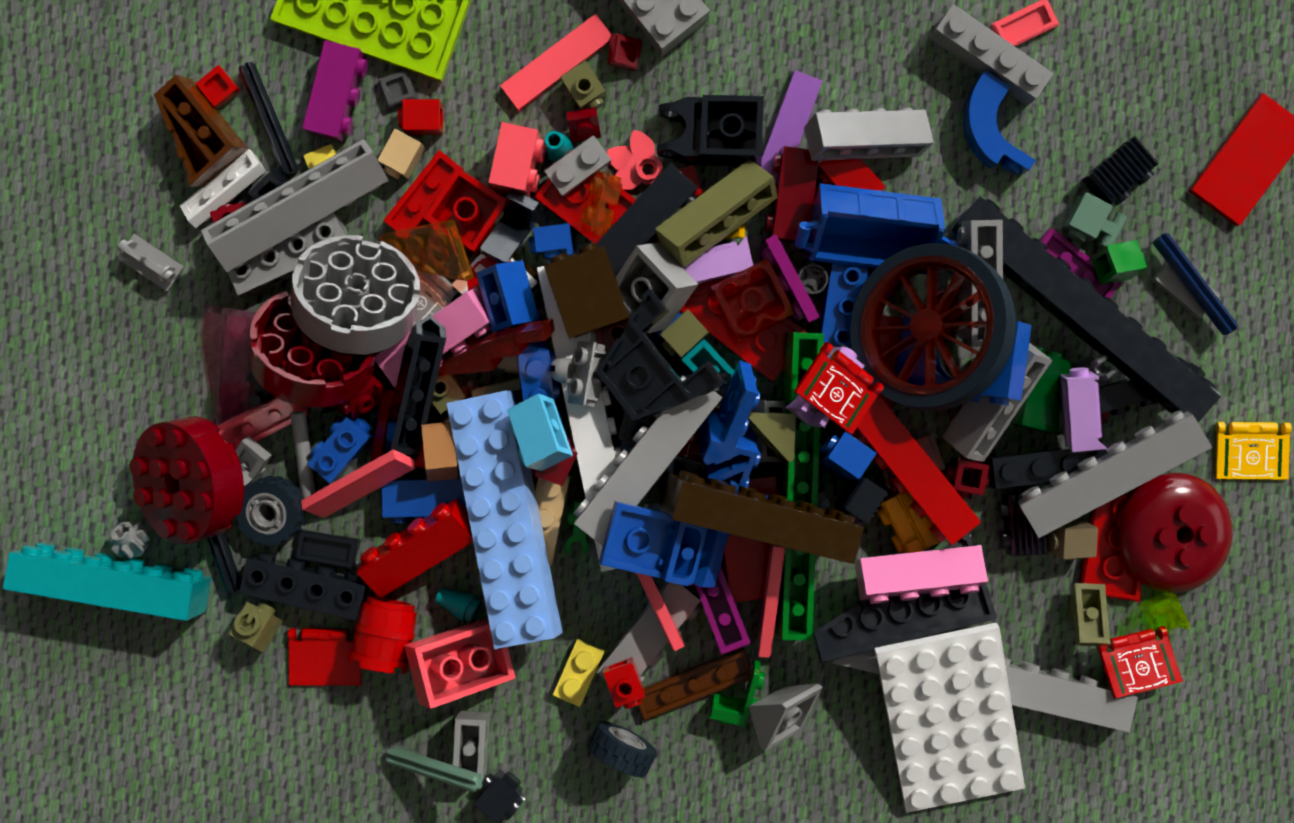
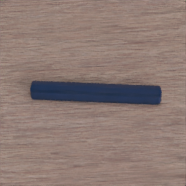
M1163 233L1153 241V245L1220 333L1228 335L1238 328L1237 322L1170 234Z

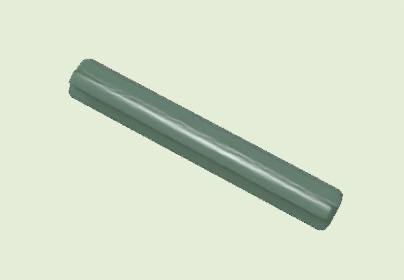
M397 747L394 749L390 748L387 751L386 762L390 765L471 792L479 791L483 786L481 774Z

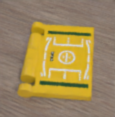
M1216 422L1215 479L1289 480L1290 434L1292 431L1290 423H1282V435H1277V423L1230 422L1229 435H1225V423Z

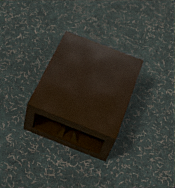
M596 243L579 248V254L567 258L566 253L548 259L549 264L544 266L569 340L629 319L605 246L597 248Z

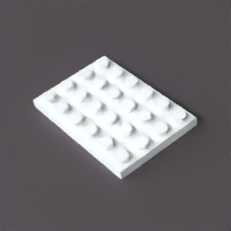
M997 623L874 648L906 813L1025 789L1001 633Z

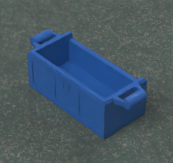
M821 183L814 202L811 222H801L799 224L794 242L796 247L808 251V260L868 268H877L882 262L897 252L916 245L940 243L958 247V243L955 240H949L943 236L946 228L941 198ZM941 265L923 267L911 273L928 275L931 267Z

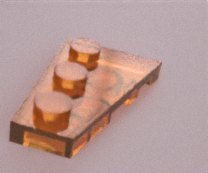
M454 219L393 231L379 236L380 242L383 241L402 252L411 261L416 271L463 281H469L474 278Z

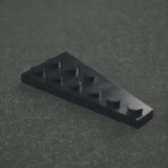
M970 532L954 545L949 544L942 549L974 546ZM985 583L979 587L978 592L961 594L960 589L949 590V595L941 597H931L930 593L919 594V598L901 601L900 596L888 597V602L880 604H870V599L862 600L813 632L812 636L821 664L873 651L877 647L929 637L997 619V615L987 584Z

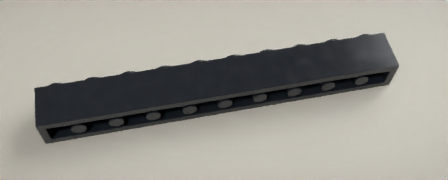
M980 196L951 230L957 235L958 228L962 227V221L1003 220V274L1100 355H1106L1108 362L1169 413L1172 414L1180 410L1182 413L1188 411L1194 415L1199 423L1222 396L1215 390L1216 387L1210 380L1199 377L1191 371V366L1187 361L1180 357H1174L1166 350L1167 346L1163 341L1156 337H1150L1142 330L1143 326L1136 319L1126 317L1118 310V305L1108 297L1103 298L1094 290V285L1089 280L1075 275L1065 260L1059 257L1055 258L1046 251L1047 247L1042 241L1028 236L1023 231L1024 228L1019 222L1005 217L1000 212L999 206L992 200H985Z

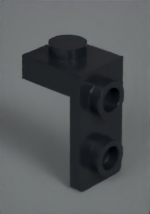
M512 189L506 196L503 217L480 247V253L498 263L509 262L535 226L539 202L533 200L528 195L521 194Z

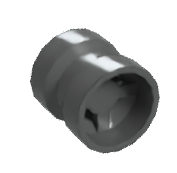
M818 264L806 265L798 272V276L809 296L817 295L828 284V274Z

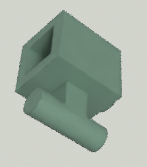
M1085 192L1077 196L1061 228L1068 232L1067 236L1070 239L1079 243L1094 240L1101 233L1104 237L1099 246L1104 248L1106 245L1114 244L1127 216L1116 212L1112 221L1107 220L1113 206Z

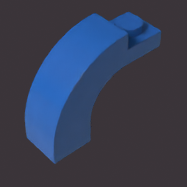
M985 70L975 81L965 101L963 128L966 140L975 156L989 169L993 168L1000 161L1003 163L1002 168L1013 175L1018 173L1023 175L1031 169L1036 160L1007 142L999 132L996 121L998 107L1011 86Z

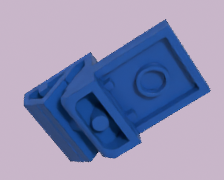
M739 360L727 388L725 399L721 402L718 412L711 411L697 430L701 461L707 467L708 479L714 478L728 482L729 485L736 487L735 490L739 489V485L748 487L749 474L752 468H757L761 456L756 444L757 436L754 435V432L748 426L750 411L757 408L760 400V392L757 391L756 377L753 375L750 363Z
M615 501L598 563L603 566L661 578L666 582L691 586L694 584L700 587L711 588L715 587L729 533L672 520L661 511Z

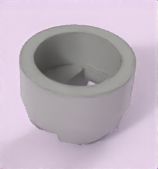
M555 359L551 363L552 366H555V371H549L551 377L557 382L569 384L574 368L573 359Z

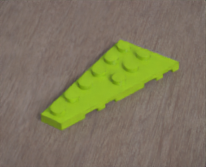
M277 0L270 20L273 23L321 40L358 48L366 56L443 83L472 0Z

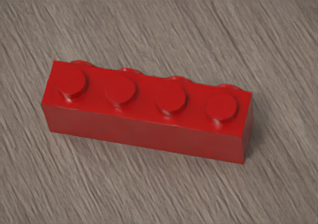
M457 498L448 504H439L424 519H415L400 534L395 532L384 541V544L377 548L371 547L367 549L360 558L361 563L357 574L382 598L473 542L468 511Z

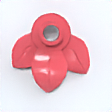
M633 130L630 137V146H617L607 150V154L612 160L610 164L618 171L612 181L623 190H632L641 183L650 185L663 171L662 162L655 156L653 141L640 131ZM645 165H651L654 168V172L651 175L643 173L642 169Z

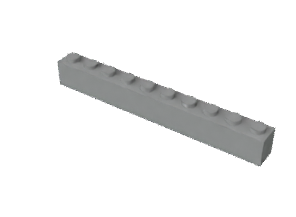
M875 650L832 661L833 664L879 674ZM1004 657L1012 705L1130 733L1138 699L1136 695L1132 694L1113 699L1110 686L1099 685V680L1085 675H1081L1080 680L1069 678L1070 673L1052 668L1051 673L1040 671L1041 666L1023 661L1021 666L1010 664L1011 659Z

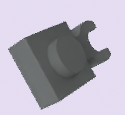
M1090 355L1073 362L1075 363L1074 368H1089V371L1098 375L1099 379L1094 381L1098 383L1099 387L1117 373L1115 369L1109 370L1105 367L1103 362L1108 359L1106 355H1101L1097 359Z

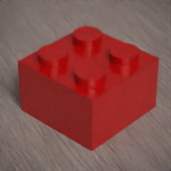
M457 167L423 218L428 224L476 256H479L481 254L480 247L503 217L506 199Z

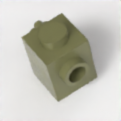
M246 602L228 634L264 653L280 627L282 620L274 616L276 611L274 608L262 602L258 606Z

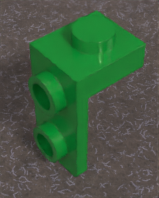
M754 659L743 700L717 693L713 694L710 719L717 720L722 724H735L746 727L748 716H751L749 706L757 702V698H754L756 690H762L765 673L760 672L759 660Z

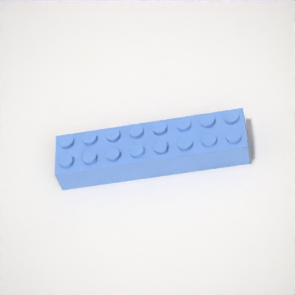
M507 390L447 403L494 649L554 639L563 633L531 469L527 468L520 460L518 454L520 448L516 437L509 427L510 418L507 409L518 404L516 391Z

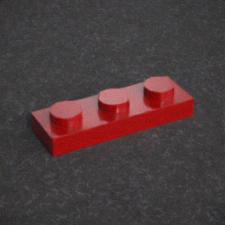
M438 150L383 221L409 241L425 221L424 215L457 167L463 171L464 169L442 151Z

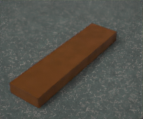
M744 647L645 686V698H642L641 703L638 705L643 721L748 680L752 667Z

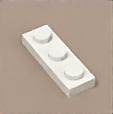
M248 149L179 206L188 222L197 228L211 218V211L217 210L220 206L233 201L241 191L254 183L266 170L258 157Z

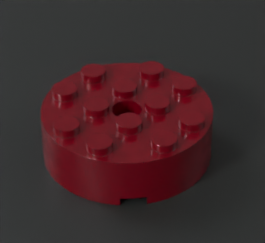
M287 291L267 300L254 315L250 328L249 365L258 383L266 391L282 401L304 408L338 405L358 395L367 386L372 377L377 352L368 355L346 354L330 350L315 343L303 333L295 322L291 310V294H288Z
M189 416L151 425L138 439L133 459L129 464L135 490L133 498L135 503L141 508L145 518L159 536L175 544H190L225 533L232 527L231 522L234 517L240 515L243 505L244 479L238 455L232 443H226L219 434L220 428L206 418Z

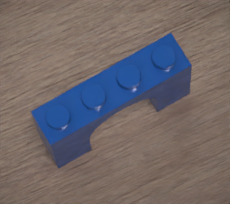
M904 313L895 379L915 390H935L958 381L959 379L952 378L946 372L942 364L941 347L943 338L923 330L925 321L932 320L945 325V319L933 315ZM988 319L985 347L989 338L991 319ZM1016 321L1014 345L1004 369L993 384L982 394L972 399L971 402H979L980 397H989V403L1007 406H1009V400L1021 401L1032 325Z

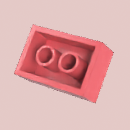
M488 618L404 645L418 702L429 709L516 679L508 647L494 649Z

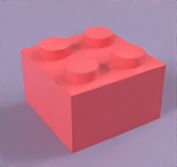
M501 122L488 182L495 192L508 195L513 189L531 197L532 192L537 193L540 175H537L538 163L543 164L545 159L544 140H542L537 129Z

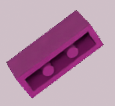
M324 40L302 127L308 134L344 143L345 136H350L353 128V119L350 118L353 106H358L361 91L358 89L360 77L364 78L368 69V60L365 59L366 56L360 49Z
M720 566L715 587L707 588L697 585L695 587L723 656L746 647L751 643Z

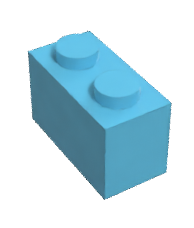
M538 393L507 409L510 418L509 427L516 437L520 448L518 450L520 460L527 468L543 471L573 456L554 399Z

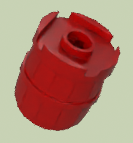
M368 596L366 602L362 603L358 620L355 623L353 649L349 650L348 664L352 665L355 660L360 661L359 668L384 673H394V668H402L401 674L408 673L409 663L404 645L415 640L416 633L414 632L417 619V611H414L415 605L394 599Z

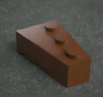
M174 75L154 94L166 127L172 133L177 145V155L179 159H182L188 173L187 180L190 186L203 187L248 150V147L202 93L193 79Z

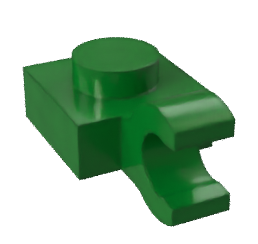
M575 501L574 508H568V526H574V534L569 537L565 544L567 553H571V544L575 541L582 544L583 554H586L588 551L587 533L574 524L577 516L573 513L582 501Z

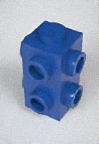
M346 417L344 420L339 418L329 429L332 435L326 442L320 441L311 450L309 455L312 458L307 465L330 484L339 480L375 437L370 432L372 427L360 417L353 420L350 417Z

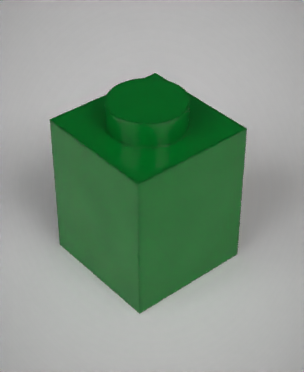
M1137 240L1106 245L1090 257L1100 285L1130 280L1147 268L1144 254L1141 252Z

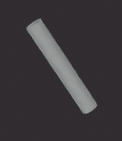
M306 411L292 412L290 415L299 485L302 496L306 498L314 494L316 488L313 469L307 465L312 457L309 455L311 449Z

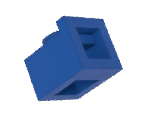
M569 223L533 228L534 236H529L531 254L544 255V259L560 255L561 252H567L568 257L574 256L572 232Z

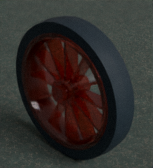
M940 243L912 246L897 252L882 262L871 273L860 289L852 310L850 322L852 351L857 354L856 359L864 365L863 370L874 378L871 386L876 382H880L884 385V389L880 394L899 405L917 410L949 409L965 404L982 394L993 384L1004 369L1011 355L1016 335L1014 303L1010 291L1001 276L989 263L975 253L964 248ZM937 270L954 271L955 274L937 305ZM927 271V301L925 308L910 278ZM966 277L974 285L977 292L946 312ZM901 284L904 285L918 311L915 315L888 301ZM982 300L986 321L948 323V321ZM888 305L911 318L910 325L880 327L885 306ZM986 327L979 351L955 338L956 333L954 329ZM912 332L910 336L884 353L882 352L879 333ZM945 339L951 340L976 354L974 360L964 371L960 372L944 343ZM916 343L901 372L897 375L887 361ZM937 345L954 378L935 385ZM926 348L925 386L911 384L907 381Z

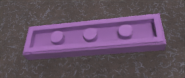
M796 70L793 72L762 156L761 168L774 176L775 184L777 172H772L774 154H780V149L783 146L798 148L804 133V126L808 122L823 82L820 79Z

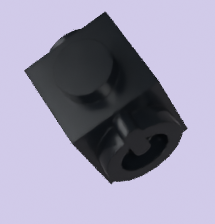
M500 769L495 776L489 773L482 782V791L477 796L474 805L495 823H498L502 817L505 820H509L526 798L521 794L523 790L520 786L521 781L509 771L505 774Z

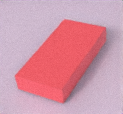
M1040 0L992 23L990 27L993 32L1016 47L1056 28L1059 23L1048 0Z

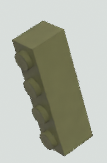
M749 159L655 228L659 243L685 268L778 198L774 176Z

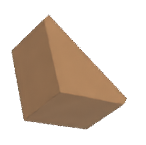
M450 422L421 425L427 481L458 479L456 450Z

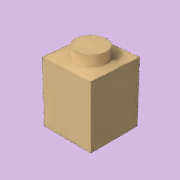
M394 129L378 158V162L385 166L383 171L387 175L399 180L400 176L409 180L426 148L421 142Z

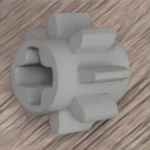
M130 521L120 523L111 533L112 539L109 540L113 545L111 550L119 558H122L124 555L129 559L141 556L147 550L148 541L151 539L147 535L148 530L140 522L135 525Z

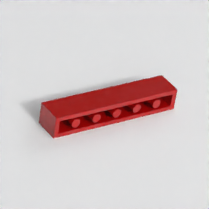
M878 395L853 433L854 438L864 445L867 444L870 449L877 453L873 458L874 463L880 470L887 469L893 476V479L890 480L891 484L901 495L906 493L913 501L909 506L920 519L924 516L932 525L929 531L939 543L945 541L950 545H954L980 524L981 521L880 395Z

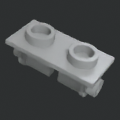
M133 234L129 241L123 239L117 246V249L120 251L117 259L167 292L184 269L183 265L136 234Z
M578 341L577 348L573 354L574 368L572 379L568 384V403L595 407L596 401L599 402L602 380L592 377L593 372L596 373L607 355V352L604 351L605 345L596 344V342Z

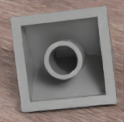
M821 685L784 686L749 706L759 745L764 752L802 730L823 688Z

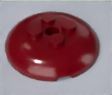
M1161 474L1136 487L1123 504L1117 521L1120 545L1117 546L1124 565L1139 582L1161 592L1182 593L1204 585L1223 567L1232 545L1233 526L1225 501L1209 483L1190 474ZM1180 528H1181V536H1180V537L1182 538L1181 540L1177 539V531H1178Z

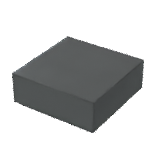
M407 69L378 79L389 109L402 105V99H417Z

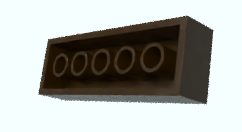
M680 470L679 475L669 473L659 510L672 520L851 564L855 563L864 527L854 523L855 517L847 515L843 511L828 507L825 510L816 507L815 504L798 500L796 505V502L788 500L787 497L769 493L768 498H766V494L757 492L758 490L739 485V489L735 490V486L714 478H710L709 482L706 483L704 478L687 471Z

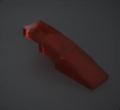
M553 318L514 326L469 344L440 365L438 376L494 370L503 360V357L519 356L529 346V342L546 341L555 331Z

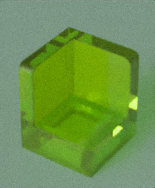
M1163 592L1139 603L1150 628L1154 630L1156 636H1158L1156 628L1160 626H1165L1168 631L1176 627L1184 630L1191 628L1180 601L1175 594Z

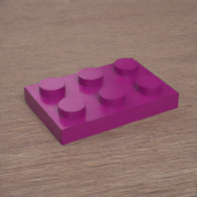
M774 235L766 239L761 246L762 252L759 253V256L766 269L772 268L775 273L774 285L781 296L786 294L790 302V306L787 309L794 322L800 321L802 326L819 318L820 316L778 236Z

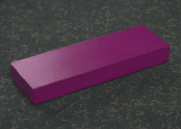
M1049 228L1040 239L1046 245V251L1055 258L1059 257L1065 260L1070 265L1071 271L1079 278L1083 277L1089 280L1094 285V290L1103 298H1111L1122 284L1121 282L1100 285L1091 258L1053 228Z

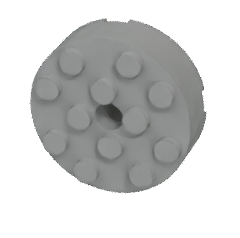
M358 235L331 237L312 245L299 257L298 264L292 275V315L303 333L315 343L325 348L346 354L368 355L380 352L399 343L411 330L416 317L420 281L411 261L398 249L383 241L380 244L364 241L363 236Z

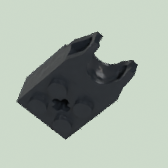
M702 95V97H686L675 102L659 105L660 117L669 118L681 123L685 127V132L680 138L657 145V155L659 157L674 159L686 165L741 166L750 159L762 167L764 96ZM730 129H736V133L729 134Z

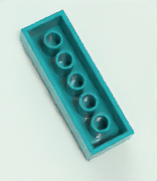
M48 543L22 546V550L9 552L3 585L4 590L188 621L206 612L212 577L203 576V571L199 569L185 568L184 572L174 571L173 565L155 563L154 567L143 565L144 561L140 559L125 558L124 562L114 560V555L106 553H95V557L84 555V550L77 548H65V552L54 550L55 545Z

